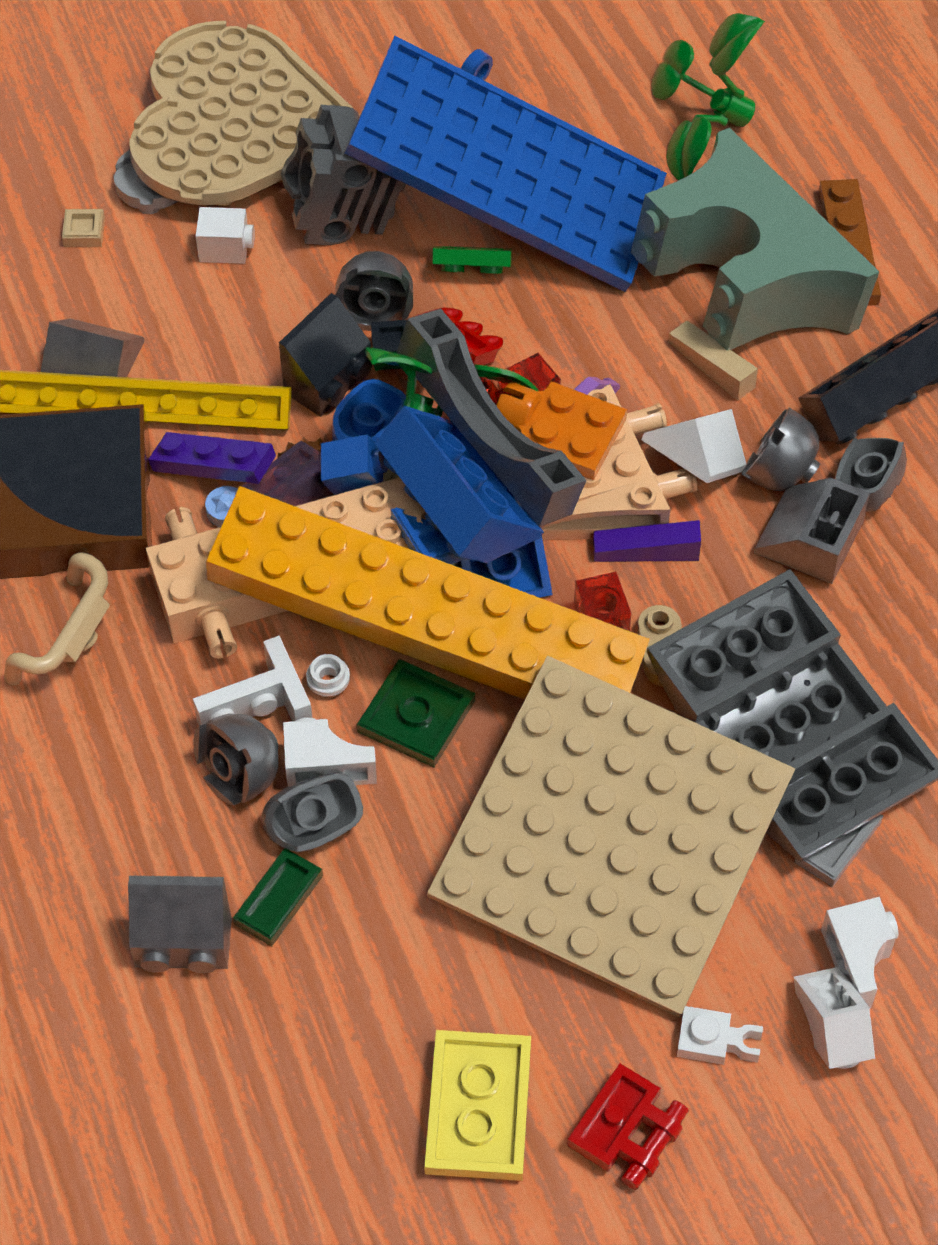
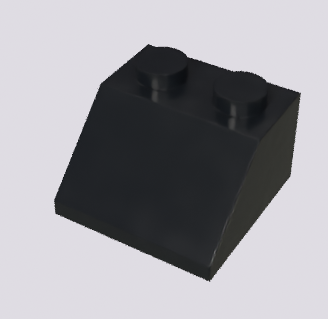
M331 293L279 342L283 387H291V398L320 417L332 406H337L343 400L346 392L357 381H363L372 368V363L365 354L366 347L371 348L370 341L336 295Z

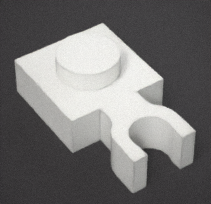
M685 1006L677 1057L724 1065L726 1052L735 1053L742 1060L758 1063L760 1049L749 1048L743 1041L747 1038L761 1040L763 1026L747 1024L740 1028L730 1027V1013Z

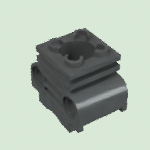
M321 104L316 119L301 118L296 130V146L292 154L285 161L281 177L284 188L291 198L295 199L292 213L295 228L307 230L304 236L305 244L335 245L344 243L354 234L357 224H359L361 233L368 234L373 224L375 234L383 235L388 220L394 216L395 203L399 193L405 189V183L344 153L360 117L354 108Z

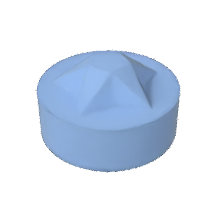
M222 486L209 493L205 501L207 517L213 525L217 527L222 526L238 488Z

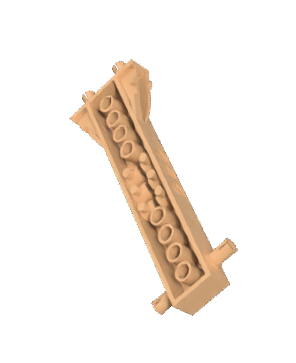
M611 384L588 393L590 396L621 407ZM658 403L648 408L627 413V419L595 479L591 480L584 477L587 481L573 514L541 526V529L544 531L542 534L543 540L590 539L591 533L598 530L669 523L670 508L666 499L697 491L696 476L684 468L658 476L653 473L636 439V436L645 432L667 427L666 415L664 410H662L661 404ZM400 477L295 506L408 548L401 536V530L397 523L391 519V509L396 507L404 509V514L417 517V522L423 523L421 518L426 520L425 515L427 514L418 502L407 495L404 490L405 484ZM179 508L182 517L181 523L177 518L175 509H173L165 516V521L173 541L146 548L151 576L173 643L205 635L210 655L213 658H223L220 642L223 643L228 657L237 650V644L230 627L288 610L208 581L206 560L221 527L197 534L190 509Z

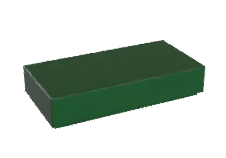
M284 848L234 915V925L266 944L273 946L323 877L322 868Z

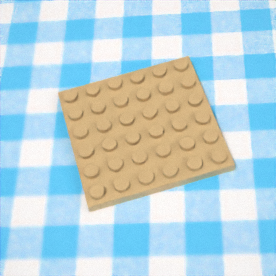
M547 655L427 892L428 898L680 1018L793 776L795 768Z

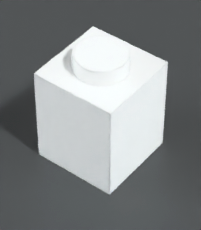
M200 207L196 229L199 262L245 264L247 248H254L255 240L254 225H248L246 209Z

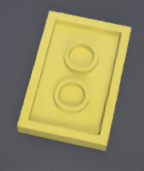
M436 1030L424 1167L425 1174L523 1181L531 1036Z

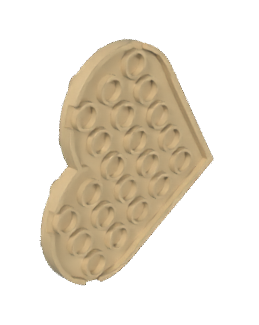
M226 21L195 24L169 36L155 51V59L152 67H150L152 92L157 101L148 106L134 122V130L131 139L129 138L131 163L139 178L149 188L167 199L195 205L226 206L282 180L281 172L285 161L292 154L296 146V130L301 118L316 119L321 104L353 107L285 42L271 32L251 24L247 25V29L238 26L226 27Z

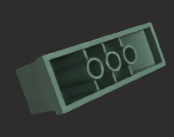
M730 127L717 133L711 158L700 169L677 182L645 194L631 253L636 260L654 277L678 273L681 269L693 264H710L721 267L717 274L703 327L727 351L766 334L792 328L815 327L832 329L846 334L859 329L879 275V271Z

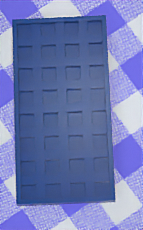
M394 36L344 152L624 292L632 284L638 266V261L631 253L645 194L662 188L667 174L397 36Z

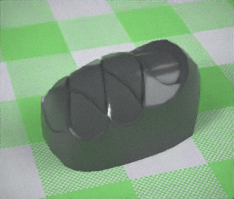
M854 438L845 450L835 479L870 493L866 512L880 509L887 499L891 497L896 486H899L907 464L904 442L889 438Z
M342 773L321 775L288 786L271 797L265 804L262 812L263 828L270 840L286 849L295 852L311 850L334 840L356 826L363 816V805L356 785L348 775Z

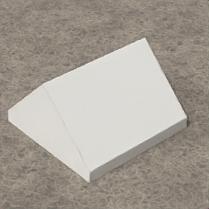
M732 409L645 432L641 439L706 483L741 473L747 465Z

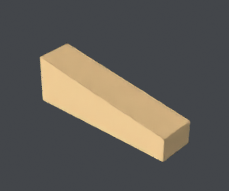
M685 321L669 333L668 343L737 401L755 389L758 368L732 350L723 348L714 338L689 321Z

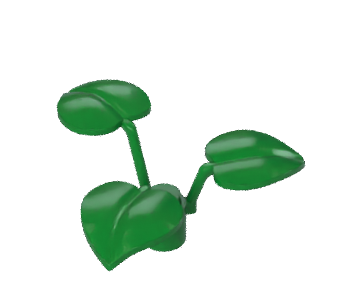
M741 13L732 14L721 23L711 41L709 52L713 58L709 66L712 68L713 74L717 75L728 88H720L714 91L685 74L694 59L693 47L688 42L676 40L665 50L662 62L656 68L652 78V94L660 100L668 99L676 92L682 80L712 97L710 107L715 114H697L692 122L683 121L673 133L668 144L666 158L668 167L676 179L681 180L692 174L709 142L712 130L710 122L719 123L723 126L730 122L738 127H744L752 119L755 112L754 100L744 96L745 92L737 88L725 73L731 69L757 31L765 23L759 17Z
M366 347L365 354L372 365H374L375 371L402 369L407 374L406 399H404L402 407L407 406L442 417L443 410L438 405L436 409L432 407L434 399L416 394V371L431 375L432 368L406 355ZM474 364L479 377L508 384L517 383L539 391L532 382L518 373L504 368Z

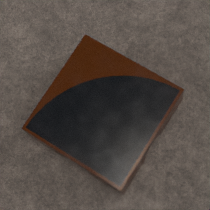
M144 404L0 415V579L45 576L55 572L67 571L68 562L76 553H87L102 562L106 571L150 568L146 548L152 546L151 515L147 500V490L150 483V463L148 461L150 457V444Z

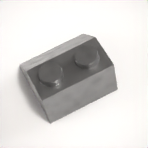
M129 876V948L135 967H140L149 972H164L169 968H188L197 973H210L215 969H228L232 917L224 877Z

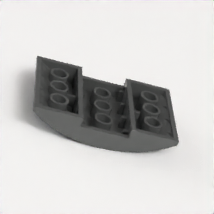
M791 569L647 647L646 652L670 702L679 716L795 768L766 833L786 852L801 862L938 781V759L894 703L886 706L838 644L841 637L839 631ZM805 680L810 681L809 686L804 685Z

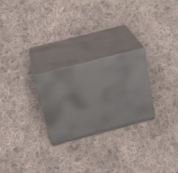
M71 318L49 322L41 372L127 377L144 344V337Z

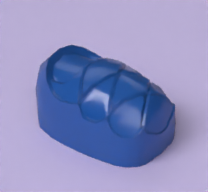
M370 379L360 383L345 396L336 408L333 415L332 441L368 434L376 442L401 410L406 395L401 390L380 380Z

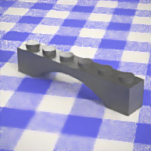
M441 308L408 318L397 354L414 358L433 369L431 375L416 371V379L539 527L572 515L587 481L561 450L550 449L533 442L519 432L503 416L478 376L464 335Z

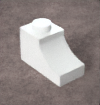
M304 717L293 722H283L285 769L288 786L330 773L346 774L354 781L355 785L377 784L374 746L354 745L340 739L328 727V719L317 720Z
M880 897L827 910L821 929L835 967L840 968L869 1008L872 1007L878 989L874 977V967L880 960L890 958L895 940L899 936L895 917L892 912H885Z
M834 967L795 976V993L807 1016L813 1036L814 1048L828 1068H852L858 1065L859 1062L875 1059L870 1008L840 968Z

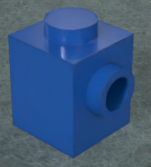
M368 434L321 443V481L334 495L383 482V473H386L388 470L383 462L385 457Z

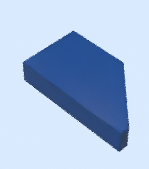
M397 507L391 509V519L397 523L401 530V536L410 550L448 564L461 561V559L449 551L446 545L448 541L441 531L431 526L427 520L421 518L423 523L417 522V517L404 514V509Z

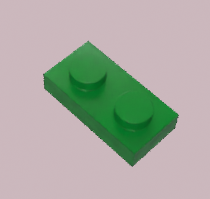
M434 246L433 264H441V271L464 272V266L471 265L480 266L481 273L499 274L503 273V267H511L512 248Z

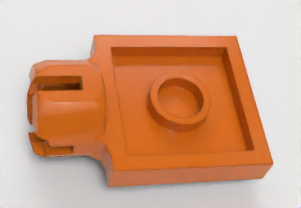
M552 381L544 391H535L517 383H509L503 391L511 395L501 394L496 405L503 416L519 432L533 442L550 449L561 450L583 477L594 480L627 419L628 409Z

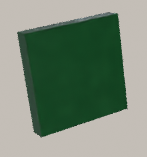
M398 659L357 723V732L435 768L475 703L476 693L402 659Z

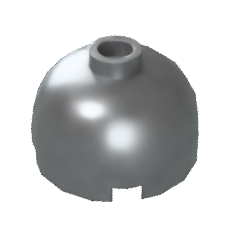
M367 251L356 255L342 267L336 281L335 295L340 299L358 326L363 330L371 331V322L393 321L400 318L405 320L408 318L413 308V281L406 266L393 255L381 251Z
M790 407L787 410L785 409L761 439L762 444L757 453L753 452L748 459L742 475L757 485L775 491L786 490L800 480L808 483L820 466V462L815 460L819 450V437L813 425Z
M228 713L215 717L196 729L193 739L194 755L197 764L205 761L210 774L203 778L218 798L229 805H236L253 799L270 786L278 769V742L273 732L249 715Z

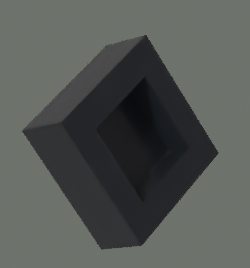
M407 319L371 322L373 348L397 353Z

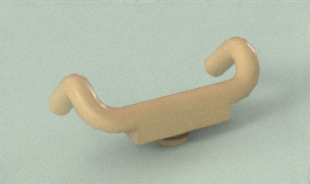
M76 553L70 558L66 576L67 582L72 586L80 585L83 582L84 572L86 571L91 577L89 588L46 655L33 657L19 652L10 654L5 664L4 680L9 685L19 684L22 679V671L33 675L46 674L55 670L62 662H76L82 651L94 645L98 638L95 629L110 606L103 598L108 586L107 571L102 562L87 553Z

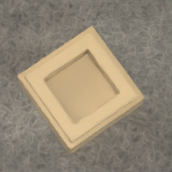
M65 209L62 232L63 246L102 247L105 223L104 210Z

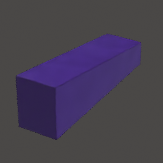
M700 520L594 531V562L699 561L701 548Z

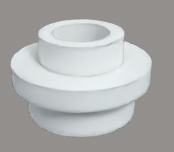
M320 655L313 660L307 669V684L318 695L335 696L343 692L350 681L349 668L343 660L335 655ZM326 675H332L335 677L331 680L322 679Z

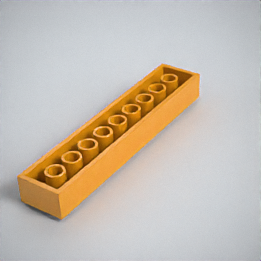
M239 486L206 560L208 581L522 699H526L547 655L630 693L650 640L649 638Z

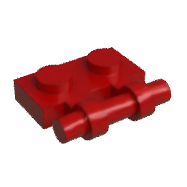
M619 1063L569 1136L567 1146L607 1172L610 1171L618 1157L622 1158L630 1166L621 1180L629 1188L637 1190L645 1177H652L659 1167L660 1162L658 1158L668 1142H675L683 1130L681 1123L689 1110L677 1100H673L665 1112L654 1106V1103L660 1096L661 1088ZM643 1122L651 1127L653 1131L641 1147L630 1139Z

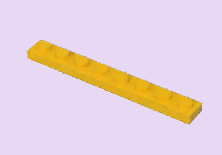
M0 370V412L32 413L144 404L147 421L289 429L291 387Z

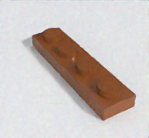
M858 179L820 181L819 196L823 218L875 267ZM878 278L867 306L879 305L881 292Z

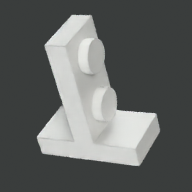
M280 636L263 641L268 672L193 698L199 726L215 717L228 713L245 714L251 717L265 716L285 705L292 722L304 717L313 718L311 703Z

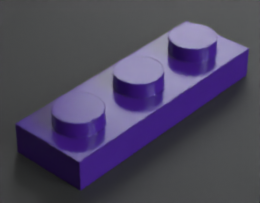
M166 432L148 461L154 472L259 484L275 459L276 454L272 443Z

